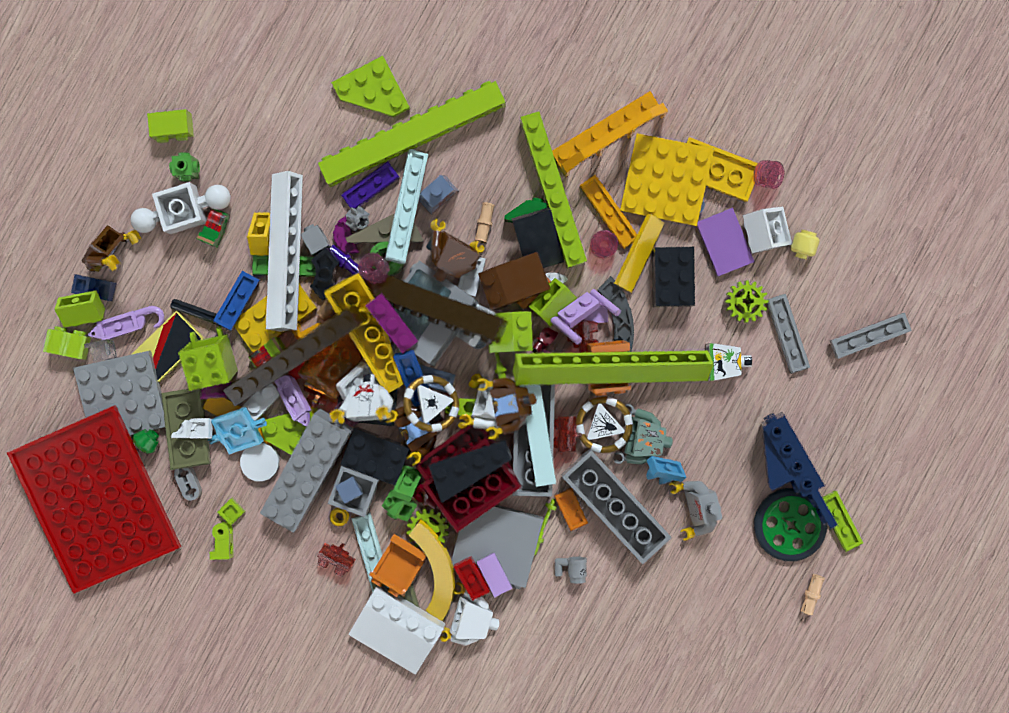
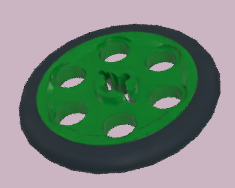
M785 488L773 492L761 502L754 518V531L757 541L767 554L775 559L795 562L813 555L820 548L825 540L827 524L824 525L816 512L819 510L818 506L814 508L808 496L803 497L801 492L797 494L794 488ZM783 501L789 504V508L785 512L779 510V504ZM804 504L808 507V512L805 515H800L798 508ZM771 516L776 518V525L773 527H769L766 524L767 519ZM782 518L790 522L794 521L793 525L796 529L799 530V532L792 528L787 529V522H785ZM808 523H813L815 526L812 533L805 531V526ZM776 535H782V544L775 545L773 538ZM795 538L802 539L803 543L800 548L793 547L792 543Z

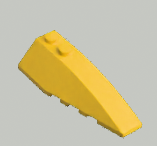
M357 273L325 290L324 294L336 314L354 303L365 318L359 327L349 332V335L379 384L388 393L402 386L403 382L393 358L394 352L389 336L366 307V304L372 301L374 297L361 275Z

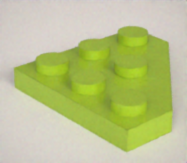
M383 56L331 82L342 102L351 103L390 117H395L410 109Z
M317 406L310 407L312 410L310 411V420L314 413L318 411ZM290 413L265 419L267 425L261 427L264 440L292 455L306 426L298 421H293Z

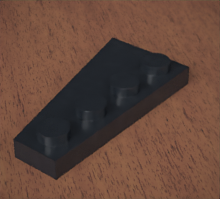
M506 440L429 464L441 503L509 462L512 457Z

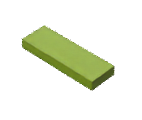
M833 491L823 496V500L838 524L833 530L843 550L848 552L863 544L838 492Z

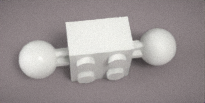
M188 182L153 193L152 196L157 210L151 211L147 208H139L132 213L130 221L132 227L140 233L152 231L156 223L161 222L164 232L174 234L205 224L207 219L203 208L208 206L216 210L226 208L231 200L230 192L222 185H212L207 189L205 195L199 196L197 187Z

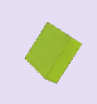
M231 498L217 513L231 526L246 511Z

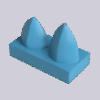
M655 456L647 459L649 469L646 478L648 480L659 477V484L661 485L672 480L682 482L687 478L679 461Z

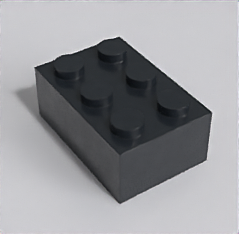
M654 247L652 249L653 307L695 306L694 247Z
M356 427L353 430L340 465L395 486L407 461L410 448L397 441Z

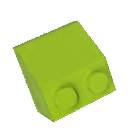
M531 311L495 313V315L507 320L508 324L500 344L493 342L492 345H489V353L533 351Z

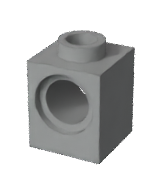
M312 224L307 226L301 234L302 239L313 256H316L326 247H331L323 230L318 225L314 226Z

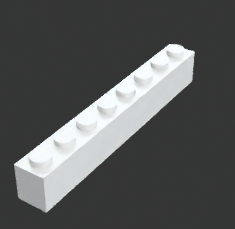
M290 171L272 174L266 329L274 331L297 330L303 175Z

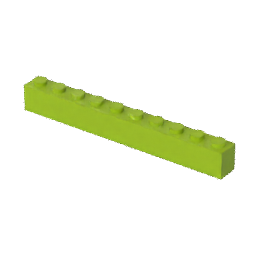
M487 81L480 85L481 88L475 91L470 89L464 92L462 97L457 99L455 97L450 98L440 107L433 106L423 115L416 114L410 117L408 122L396 123L392 126V129L386 132L381 130L375 133V137L369 140L364 138L358 141L356 146L351 148L349 146L344 147L334 156L327 155L323 157L318 165L327 184L333 187L407 153L409 149L420 147L506 107V102L497 82L491 83V81Z
M709 351L516 354L513 374L516 385L708 381L714 364Z

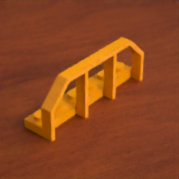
M649 91L552 150L554 159L564 176L567 177L572 169L595 153L598 157L602 156L606 146L624 135L630 139L636 128L659 116L663 119L668 110L664 103L658 104L652 92Z

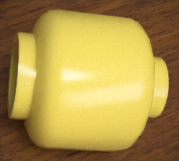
M807 230L795 233L791 244V250L796 253L795 257L807 260L808 256H815L820 242L819 238L816 237V233Z

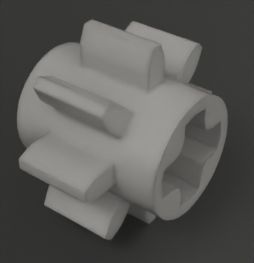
M360 206L357 207V210L351 207V210L345 215L347 219L345 224L357 232L358 228L364 229L370 223L368 218L370 214Z

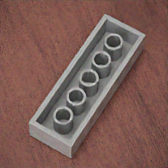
M555 384L540 385L553 461ZM525 421L519 430L514 431L513 471L522 487L514 492L513 496L552 497V484L536 487Z
M322 409L315 412L260 514L294 533L302 524L354 428L346 423H339L338 419L333 423L330 414Z
M588 449L561 474L564 480L642 564L672 538L591 449Z

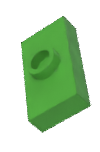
M405 465L391 496L410 503L422 476L419 470Z

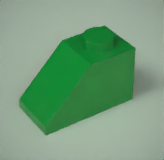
M540 198L526 200L507 213L504 217V222L513 223L512 218L545 209L547 203H543L544 200Z

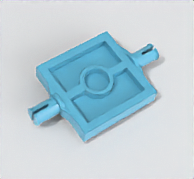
M246 407L211 420L216 434L212 435V438H208L209 443L213 444L220 441L229 454L259 445L264 441L258 428L267 425L265 418L254 421Z

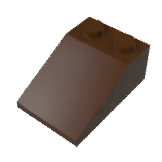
M538 252L478 273L491 310H500L551 289Z

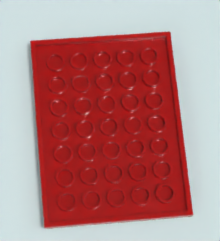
M116 405L7 452L73 594L181 547Z

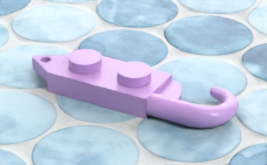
M148 306L136 311H130L96 322L97 325L88 336L107 341L141 330L145 326V315L156 313L159 316L158 323L154 325V328H158L164 322V313L156 306Z
M285 375L276 379L277 391L293 421H298L307 427L310 422V411L312 410L295 378Z

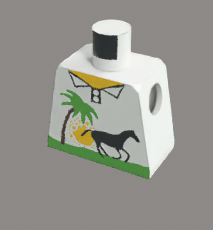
M714 343L706 344V351H709L714 364L708 381L740 376L742 373L741 367H752V356H741L740 347Z

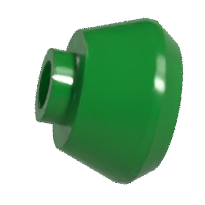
M144 429L133 435V443L142 452L151 454L155 452L158 446L159 435L152 429L149 431Z

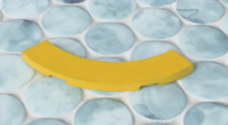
M420 519L409 536L426 554L434 575V593L426 611L442 621L453 601L455 590L454 568L449 553L439 541L438 535Z

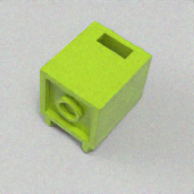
M221 326L216 327L218 336L197 340L195 332H190L191 342L178 352L189 391L228 383L238 371L228 334L223 333Z

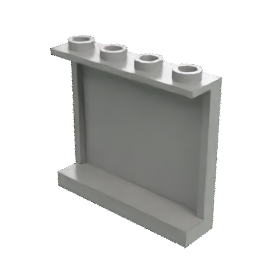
M500 505L494 506L459 531L451 560L453 568L454 564L472 556L478 566V560L495 552L512 588H526L543 517Z

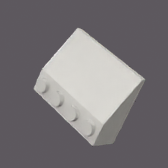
M377 585L348 635L416 674L442 633L445 623L400 596L398 598L387 592L388 589L384 586L379 587Z

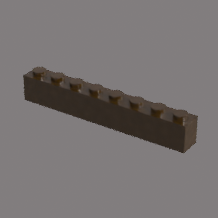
M362 266L359 274L374 298L382 293L396 310L404 312V309L409 310L410 315L417 318L425 316L428 318L427 321L436 325L441 322L446 324L445 328L455 332L457 329L462 330V334L470 338H474V336L481 337L480 341L492 345L493 342L500 344L508 321L503 317Z
M354 303L233 381L223 391L234 406L238 405L359 327L365 318Z

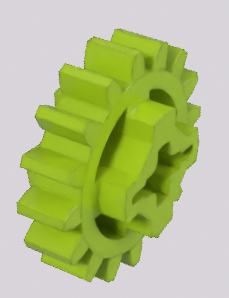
M749 280L744 281V285L741 282H737V288L731 286L732 293L727 292L726 295L729 299L724 301V303L729 304L726 311H732L730 317L736 315V321H740L743 318L744 323H748L749 318L753 322L756 321L755 316L762 317L761 311L767 310L763 305L768 303V300H764V296L767 293H761L763 287L757 288L756 282H752L749 285ZM742 289L741 295L734 298L736 293ZM752 291L756 293L758 298L752 294ZM743 299L750 300V304L746 305V303H743ZM735 305L741 309V313L735 308ZM758 305L757 309L751 314L752 308Z
M424 508L423 513L419 510L416 511L417 517H410L413 523L407 524L411 528L407 531V534L412 532L417 521L422 518L427 525L433 528L432 530L435 533L441 531L438 539L440 542L445 543L446 539L443 536H448L449 532L445 531V529L449 528V524H444L447 518L440 517L441 511L435 514L433 509L428 512ZM431 517L436 519L439 523L433 522L431 520Z

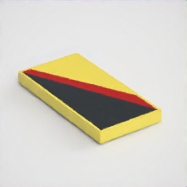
M176 311L132 354L151 350L157 379L160 383L181 363L178 352L191 342L190 332H195L197 340L205 338L179 311Z

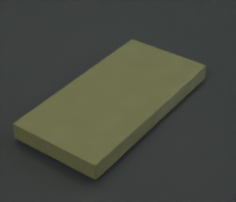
M202 388L191 391L183 389L161 393L171 470L211 464L208 438H171V435L181 428L185 420L205 418L203 399H200Z

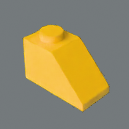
M254 212L247 234L250 254L269 255L270 213Z

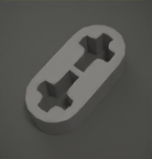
M192 467L183 468L184 471L187 470L189 473L186 477H181L182 469L175 470L174 476L183 497L190 501L199 498L202 494V488ZM190 487L196 489L194 496L193 494H188Z

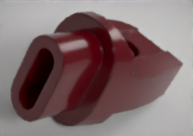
M548 327L544 328L540 332L539 337L534 339L535 345L532 352L539 353L541 349L545 350L557 337L558 332Z
M422 484L418 485L413 497L425 507L428 505L433 510L438 506Z

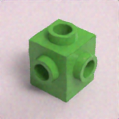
M185 152L178 153V156H172V162L169 163L172 176L181 182L199 179L200 164L198 159Z
M391 489L382 507L388 511L386 514L389 517L408 522L417 504L412 500L409 503L391 496L393 492Z

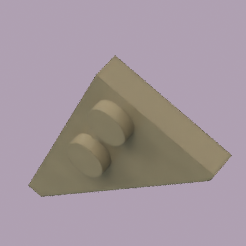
M394 214L347 237V243L389 242ZM414 223L410 242L422 243L424 240Z

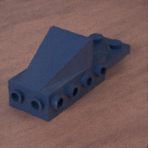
M783 412L776 415L771 413L763 418L764 421L761 423L767 482L771 491L790 482L797 494L801 492L803 497L808 496L814 508L818 506L819 510L816 512L824 525L828 524L830 529L838 526L818 491L825 485Z

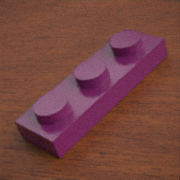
M382 293L366 304L368 310L402 353L418 342V339Z

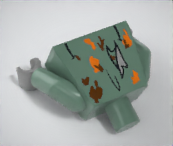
M630 404L625 405L631 407L632 411L630 414L635 415V417H632L633 430L626 443L625 452H615L616 455L620 454L623 458L622 460H614L615 463L621 464L623 461H627V463L645 464L649 457L661 456L663 448H671L673 444L672 437L666 436V428L661 427V422L653 413L639 408L636 410Z

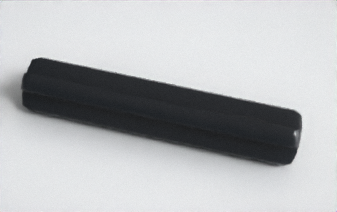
M178 299L172 300L171 309L218 325L213 322L217 315L216 313Z

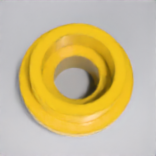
M336 507L330 513V521L335 526H343L349 520V512ZM337 513H341L343 519L339 520L336 516Z

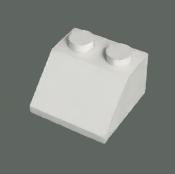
M783 207L762 209L743 215L744 227L749 239L748 245L752 253L792 244Z

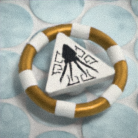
M600 396L589 400L581 407L576 418V431L582 433V437L578 436L588 449L598 453H611L621 449L628 442L633 430L632 416L628 408L618 399L609 396ZM602 403L617 407L622 412L626 425L625 430L604 408ZM598 404L588 437H586L583 426L584 416L591 408ZM624 433L617 442L610 446H601L590 441Z

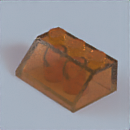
M346 334L307 359L297 374L309 385L336 399L340 394L336 384L360 363L363 356L351 336Z

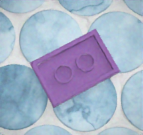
M733 208L698 221V231L717 277L755 262Z

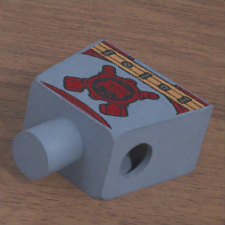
M440 175L421 191L419 201L432 215L458 193L459 190L447 176Z

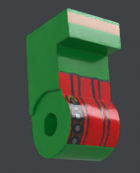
M212 209L202 232H199L196 239L218 248L229 221V214L221 210Z

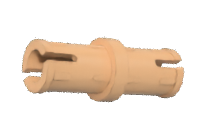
M482 203L480 218L477 219L478 229L475 241L480 243H487L490 227H492L491 219L495 206L492 203Z
M812 574L808 590H805L804 593L806 596L800 610L801 612L813 615L817 600L821 597L820 591L825 580L824 577Z

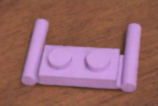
M592 289L590 293L586 292L559 311L558 316L551 319V323L575 344H579L582 338L570 328L601 306H604L615 316H618L621 310L595 289Z

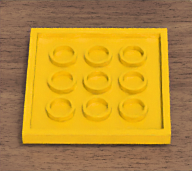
M637 133L620 211L646 216L648 213L658 219L697 227L714 148Z

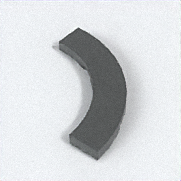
M610 276L597 291L621 310L618 316L611 313L614 323L613 341L625 340L629 342L630 351L627 352H631L634 341L632 311L623 290L614 284L615 280Z

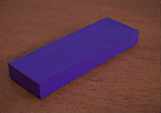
M386 162L341 196L350 209L351 207L357 209L358 206L365 204L400 177L390 163Z

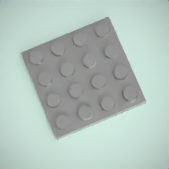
M151 350L73 368L86 418L116 405L130 435L144 429L149 431L150 429L154 430L165 427L162 392L157 379Z

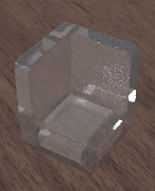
M105 339L84 344L85 348L91 349L94 363L117 358L114 340Z

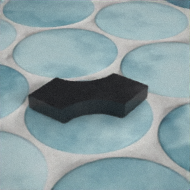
M328 247L311 259L316 269V277L310 287L322 301L327 298L324 294L325 290L335 285L333 273L335 267L340 262Z

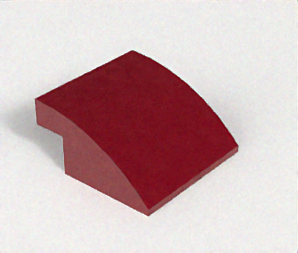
M468 425L466 428L454 433L421 458L420 462L415 465L425 479L422 486L456 532L465 528L522 487L509 462L441 503L429 464L496 443L495 440L489 439L492 436L486 431L487 429L474 428L473 425Z

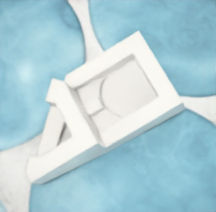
M197 418L185 420L181 428L171 435V438H212L213 424L211 420L213 419Z

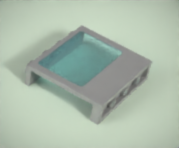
M418 261L417 264L415 263L410 268V274L406 280H402L476 307L479 303L475 298L447 279L444 282L437 280L433 276L435 271L421 261ZM395 309L418 339V342L411 346L409 350H414L417 356L430 365L435 366L459 332V329L455 332L445 328L446 324L441 322L436 325L427 321L428 318L425 316L417 318L410 315L409 310L404 309V312Z

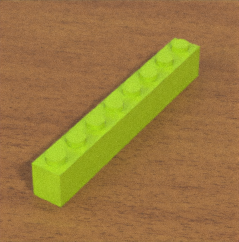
M540 112L520 117V123L547 203V208L550 207L566 267L569 269L585 264L587 259Z

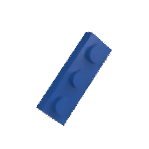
M241 271L213 322L232 331L260 280Z
M414 350L395 353L393 358L407 389L414 380L424 375ZM427 383L421 384V386L429 389ZM417 388L414 390L411 399L413 406L420 405Z

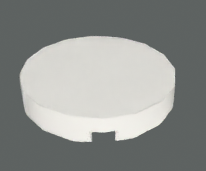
M261 443L243 451L240 458V466L243 473L249 479L265 481L276 474L280 466V457L275 448L266 443Z

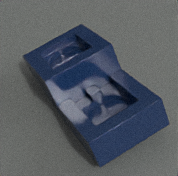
M75 274L71 293L80 294L97 291L101 300L113 302L116 283Z

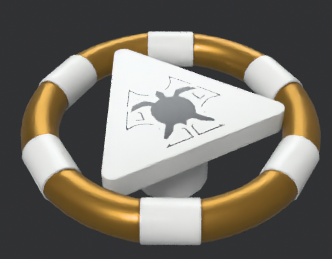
M434 375L422 376L414 380L406 389L403 400L404 411L410 422L417 428L427 432H438L448 428L455 421L459 412V398L456 390L447 380ZM437 383L444 387L450 397L423 387L421 384ZM416 388L423 422L418 419L411 408V399ZM452 403L449 417L444 422L431 425L426 424Z

